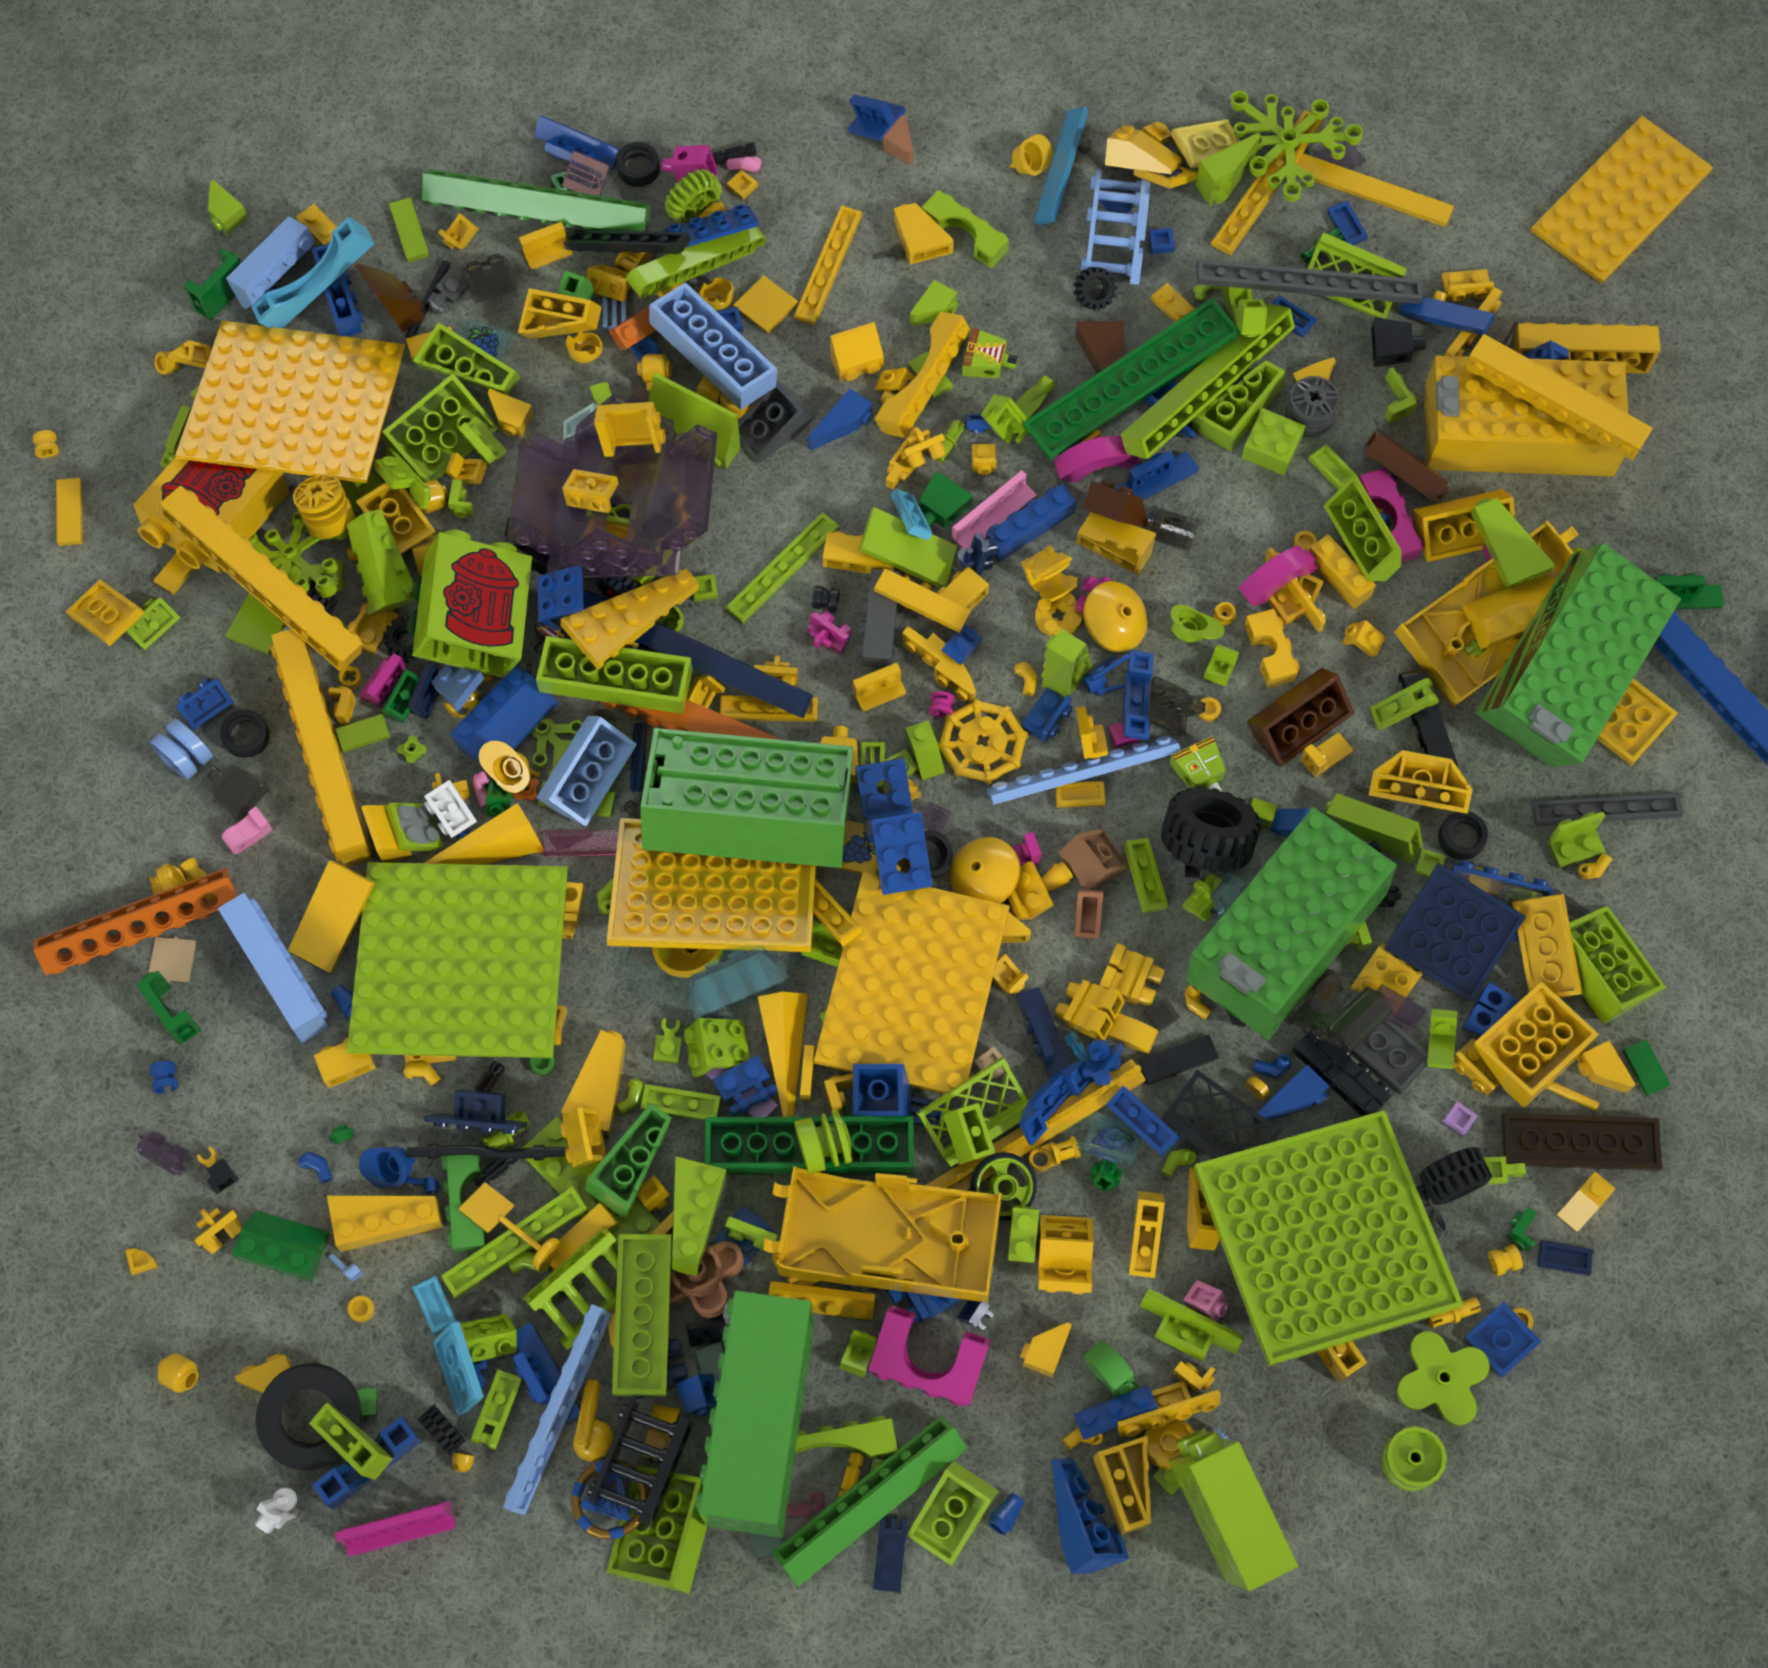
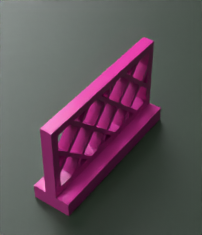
M447 1501L343 1529V1531L336 1532L335 1537L337 1542L346 1546L348 1556L352 1557L456 1529L451 1502Z

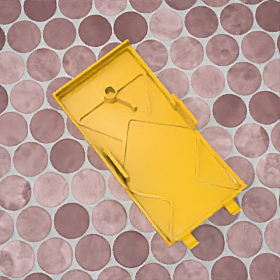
M1546 521L1529 535L1553 561L1555 567L1548 575L1556 581L1574 553L1567 543L1579 534L1572 526L1564 533L1559 534L1550 522ZM1493 558L1465 577L1464 581L1402 623L1394 631L1420 667L1426 670L1428 677L1453 708L1499 675L1522 637L1520 635L1485 648L1486 651L1480 653L1477 658H1475L1474 653L1468 657L1463 650L1464 643L1471 646L1470 641L1473 639L1477 642L1471 629V622L1467 619L1462 605L1505 590L1504 584L1494 565L1495 560Z

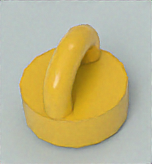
M160 351L155 356V367L161 375L172 374L181 367L179 362L166 360L169 351Z

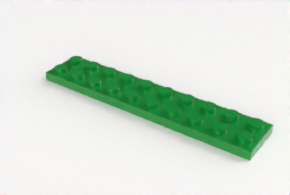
M1211 298L1023 423L1024 429L1051 462L1066 450L1077 445L1095 431L1101 429L1238 338L1241 333L1215 299Z

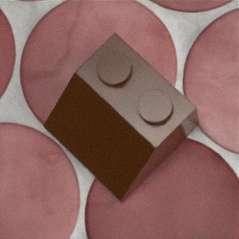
M1104 479L1101 480V483L1091 481L1083 509L1121 523L1147 527L1148 524L1142 497L1134 495L1133 489L1120 486L1119 489L1115 488L1114 482Z

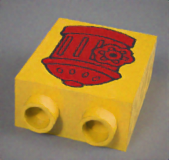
M175 457L133 506L141 523L138 533L149 545L159 549L166 544L176 549L179 558L188 566L199 569L204 564L221 573L223 569L160 515L159 503L181 485L187 491L191 490L205 507H211L221 521L228 522L237 535L249 540L290 492L283 472L176 459Z

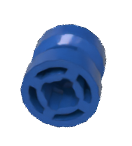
M160 1061L149 1066L150 1075L154 1079L151 1084L153 1093H164L163 1086H171L172 1091L179 1088L178 1080L174 1078V1073L176 1072L175 1062Z

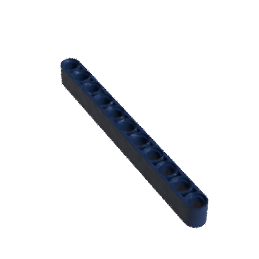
M583 589L584 609L608 600L594 592ZM656 621L653 627L635 640L663 654L690 657L693 668L801 718L805 717L814 696Z

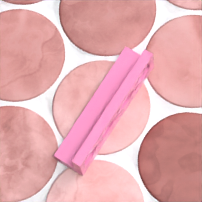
M1021 470L952 527V540L961 549L968 548L972 543L974 534L981 533L983 538L986 539V532L992 525H999L1011 513L1021 511L1031 500L1036 499L1037 494L1026 484L1027 474Z

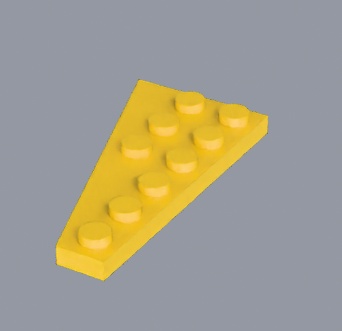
M683 569L586 608L582 612L561 618V627L599 670L604 666V662L608 658L617 656L623 646L632 644L653 627L659 617L662 616L664 618L669 614V609L676 604H681L699 590V582L687 569Z

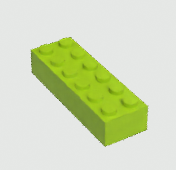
M546 636L536 682L541 693L684 714L693 668L690 657L622 647L617 656L608 658L604 662V666L598 670L573 640Z

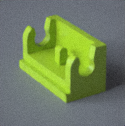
M993 394L981 416L1002 441L1009 444L1014 435L1019 433L1015 441L1020 443L1027 434L1023 423L1028 418L1010 397Z

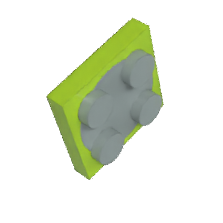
M389 803L385 806L400 851H438L444 847L433 815L430 814L424 804Z

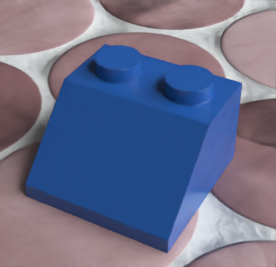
M853 1064V1116L911 1115V1087L904 1064Z

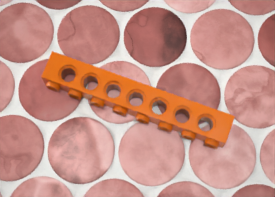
M224 868L34 939L33 951L45 976L51 973L59 974L65 971L67 967L75 964L83 965L89 962L91 958L99 955H109L115 949L123 946H133L141 939L157 937L165 930L181 928L189 921L195 919H205L213 912L218 911L219 907L236 898L238 893L228 869ZM208 893L216 895L213 899L204 898ZM184 902L192 904L189 908L180 907ZM160 911L168 913L165 917L156 916ZM137 920L144 922L141 926H134L131 923ZM110 930L119 931L117 935H109L107 932ZM86 939L95 940L93 944L83 943ZM62 948H68L71 950L69 953L66 954L59 952V950Z

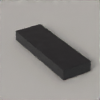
M1206 1035L1139 1059L1138 1064L1141 1067L1147 1085L1218 1060L1219 1056L1210 1035Z

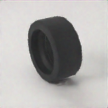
M643 142L627 144L619 151L616 157L618 174L620 179L627 185L643 187L657 179L660 172L659 156L651 145ZM634 156H644L650 159L651 167L641 173H634L625 168V162Z
M248 709L237 710L229 714L220 728V736L227 750L234 756L241 758L254 757L260 754L267 747L270 739L269 729L263 717L257 712ZM245 721L255 723L259 728V735L253 743L245 746H238L233 743L231 732L237 724Z
M1469 811L1468 814L1461 812L1452 813L1444 820L1438 833L1439 844L1442 850L1451 858L1457 860L1472 859L1486 845L1488 839L1487 826L1483 819L1475 813ZM1456 823L1469 824L1477 832L1478 839L1476 844L1471 848L1456 846L1449 838L1450 828Z
M928 830L924 831L925 840L935 843L941 856L938 866L930 869L931 878H935L948 870L952 863L953 851L950 842L944 835L937 831ZM903 858V859H904V864H905V866L907 867V869H909V868H910V862H909V860L906 859V858Z

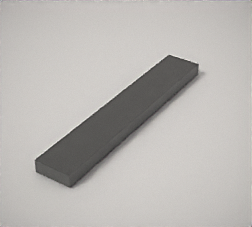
M1679 793L1536 800L1531 802L1535 826L1558 825V823L1566 819L1575 821L1581 819L1582 815L1589 812H1595V814L1604 812L1606 817L1602 822L1681 818L1683 816Z

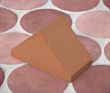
M901 115L883 136V149L905 163L913 164V148L906 115Z
M1078 890L1075 908V937L1100 938L1103 891Z

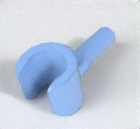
M333 1253L329 1255L328 1258L342 1270L350 1281H354L362 1276V1272L358 1269L355 1262L347 1267Z

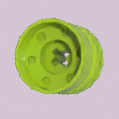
M837 1109L831 1111L833 1123L830 1124L825 1113L820 1114L821 1126L819 1127L815 1126L811 1117L794 1121L798 1142L809 1175L824 1171L826 1167L825 1158L829 1156L835 1167L839 1166L837 1154L840 1153L845 1164L852 1163L850 1136L847 1126Z

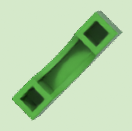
M474 1155L442 1156L443 1170H447L448 1180H444L445 1196L449 1195V1205L445 1206L446 1219L451 1221V1231H447L448 1246L453 1247L455 1253L478 1251L487 1245L486 1231L461 1213L458 1208L463 1204V1193L467 1184L481 1172V1158Z

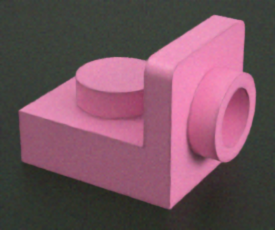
M1196 1280L1183 1299L1185 1306L1207 1315L1217 1323L1220 1318L1225 1316L1229 1306L1222 1290Z

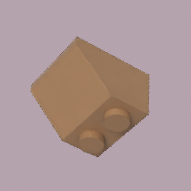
M1103 828L1077 834L1058 852L1063 858L1064 864L1072 870L1077 877L1078 883L1086 890L1099 889L1130 869L1128 861Z

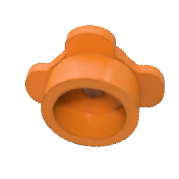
M537 778L530 779L527 785L529 789L513 793L514 798L517 800H536L539 780Z

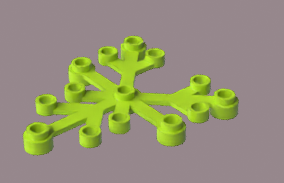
M1238 90L1233 92L1230 97V105L1235 111H1243L1258 122L1249 124L1243 122L1236 123L1234 125V135L1237 138H1243L1247 133L1272 132L1274 134L1273 136L1260 135L1259 142L1261 143H1259L1257 150H1261L1264 145L1276 146L1264 157L1255 156L1250 160L1249 171L1253 176L1261 177L1266 174L1268 165L1285 150L1286 164L1276 174L1270 175L1268 186L1273 190L1281 188L1282 180L1287 177V183L1283 187V197L1291 203L1300 199L1301 186L1310 188L1314 185V175L1295 164L1294 149L1300 143L1320 142L1331 150V155L1334 159H1342L1345 156V146L1337 143V141H1346L1350 145H1357L1363 138V128L1358 124H1350L1346 127L1345 132H1341L1344 121L1340 117H1333L1330 120V124L1320 133L1303 134L1317 120H1323L1328 116L1329 103L1324 99L1315 100L1311 105V113L1295 128H1293L1294 108L1290 106L1284 107L1281 110V119L1284 121L1283 129L1277 124L1276 107L1278 106V97L1275 94H1268L1265 97L1264 106L1267 108V116L1248 103V94L1246 92ZM1296 177L1301 180V185L1296 182Z
M296 512L292 516L294 529L289 544H286L281 539L276 529L269 530L265 534L268 544L274 545L279 551H270L259 541L256 532L249 539L253 548L259 554L263 553L269 560H273L271 564L277 569L281 567L288 577L292 566H297L302 573L300 578H297L293 583L302 586L306 592L310 589L309 582L311 579L316 583L315 588L320 597L328 598L336 593L337 586L334 580L327 575L322 576L320 574L335 573L338 570L335 560L327 558L321 564L310 565L303 559L302 555L304 550L319 540L345 539L348 536L347 530L338 536L319 539L310 535L300 542L303 532H307V529L303 523L302 516L299 512Z

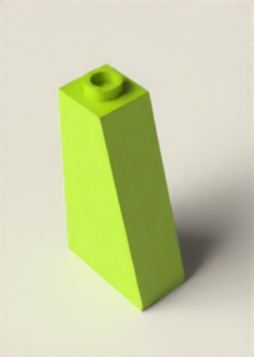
M1485 498L1475 504L1476 506L1472 510L1471 515L1491 558L1495 560L1494 565L1505 589L1536 579L1553 570L1555 567L1553 561L1497 498L1492 500Z
M1336 793L1333 801L1330 800L1326 805L1325 814L1334 822L1367 843L1372 841L1378 842L1380 844L1378 848L1413 865L1423 845L1419 822Z

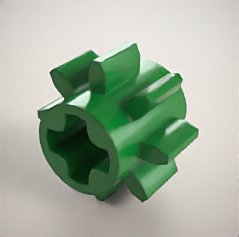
M1103 1159L1099 1163H1093L1089 1180H1094V1185L1099 1190L1109 1191L1113 1186L1119 1187L1123 1170L1118 1169L1117 1162L1111 1159Z

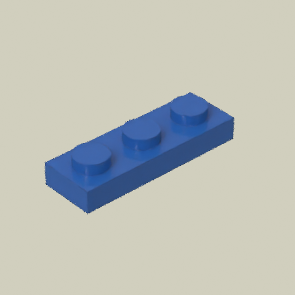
M1122 1086L1106 1104L1161 1156H1165L1181 1138L1125 1086Z
M1147 1385L1077 1412L1074 1416L1083 1440L1118 1427L1119 1421L1156 1410L1158 1407L1150 1387Z

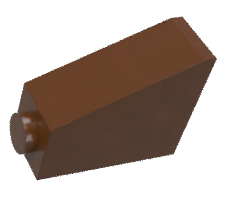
M1077 321L1076 338L1096 374L1124 356L1123 321Z

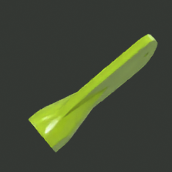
M1043 375L1038 384L1025 392L1015 404L1030 419L1041 407L1048 393L1055 389L1056 384L1049 377Z

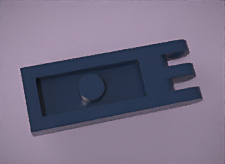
M886 1516L880 1520L873 1590L900 1593L907 1517H902L901 1528H896L897 1516H892L891 1527L885 1526L887 1523Z

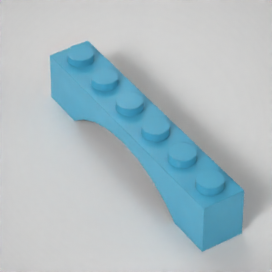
M348 216L332 231L327 251L312 270L289 285L266 292L251 306L258 322L267 328H284L375 244L368 229Z

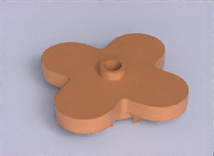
M728 1241L717 1243L709 1248L706 1247L698 1276L674 1271L671 1264L670 1307L686 1300H691L699 1315L705 1318H714L724 1312L725 1303L729 1301L723 1282L737 1275L744 1264V1257L740 1248L735 1243Z

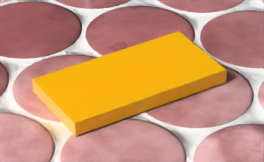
M330 860L287 951L328 973H333L375 882Z
M1564 893L1512 902L1513 908L1526 916L1517 932L1528 992L1542 981L1558 997L1582 994Z

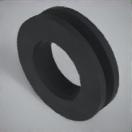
M306 1363L284 1370L269 1383L257 1406L256 1430L262 1446L273 1459L289 1468L297 1470L320 1469L342 1457L325 1439L317 1443L305 1444L295 1441L286 1433L281 1421V1411L285 1401L292 1394L300 1390L309 1389L323 1392L332 1400L338 1411L356 1426L360 1427L361 1403L355 1387L341 1372L323 1364Z

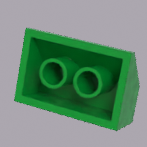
M256 1210L241 1229L232 1255L239 1261L312 1282L330 1232Z

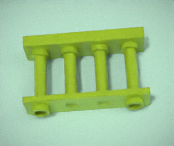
M604 1227L523 1297L525 1302L534 1311L543 1309L564 1333L558 1341L567 1350L571 1347L573 1348V1342L580 1333L584 1318L572 1327L553 1305L551 1297L558 1291H564L585 1316L590 1310V1306L571 1284L572 1279L576 1275L584 1273L605 1298L597 1305L598 1307L609 1312L616 1308V1289L612 1291L592 1267V1261L599 1255H604L617 1271L618 1255L612 1249V1244L616 1239Z

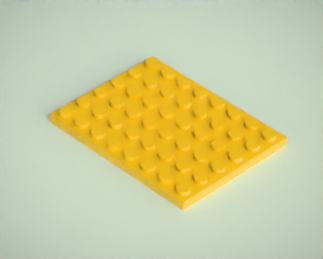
M620 818L607 946L811 952L816 866L643 850L641 819Z
M863 872L851 916L863 932L843 947L814 1057V1064L852 1073L853 1064H904L911 1087L940 1094L949 1092L969 1079L1010 906L932 887L883 895L879 875Z

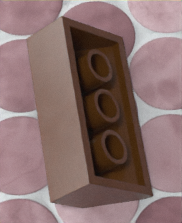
M1320 668L1247 720V723L1254 738L1276 764L1281 767L1310 744H1313L1355 714L1339 675Z

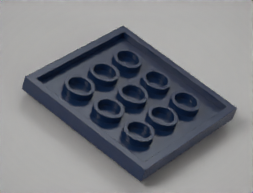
M1437 863L1384 949L1472 1002L1526 916L1440 863Z

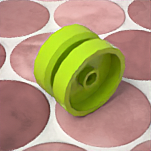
M1416 1426L1404 1428L1390 1438L1382 1449L1381 1455L1383 1473L1390 1483L1399 1489L1411 1492L1423 1490L1438 1480L1445 1470L1447 1460L1445 1447L1438 1436L1426 1428ZM1412 1454L1415 1455L1414 1460L1418 1463H1415L1411 1460Z

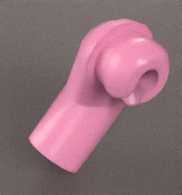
M756 156L727 160L728 170L741 169L752 173L759 171L762 164L761 159Z
M481 771L479 774H474L472 781L480 808L484 809L487 794L485 784L489 783L490 777L487 772Z

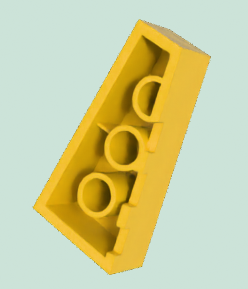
M327 1196L335 1244L341 1252L444 1227L440 1204L435 1196Z

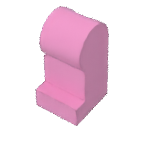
M256 806L248 811L249 815L236 825L229 827L222 834V840L233 854L240 853L273 831Z

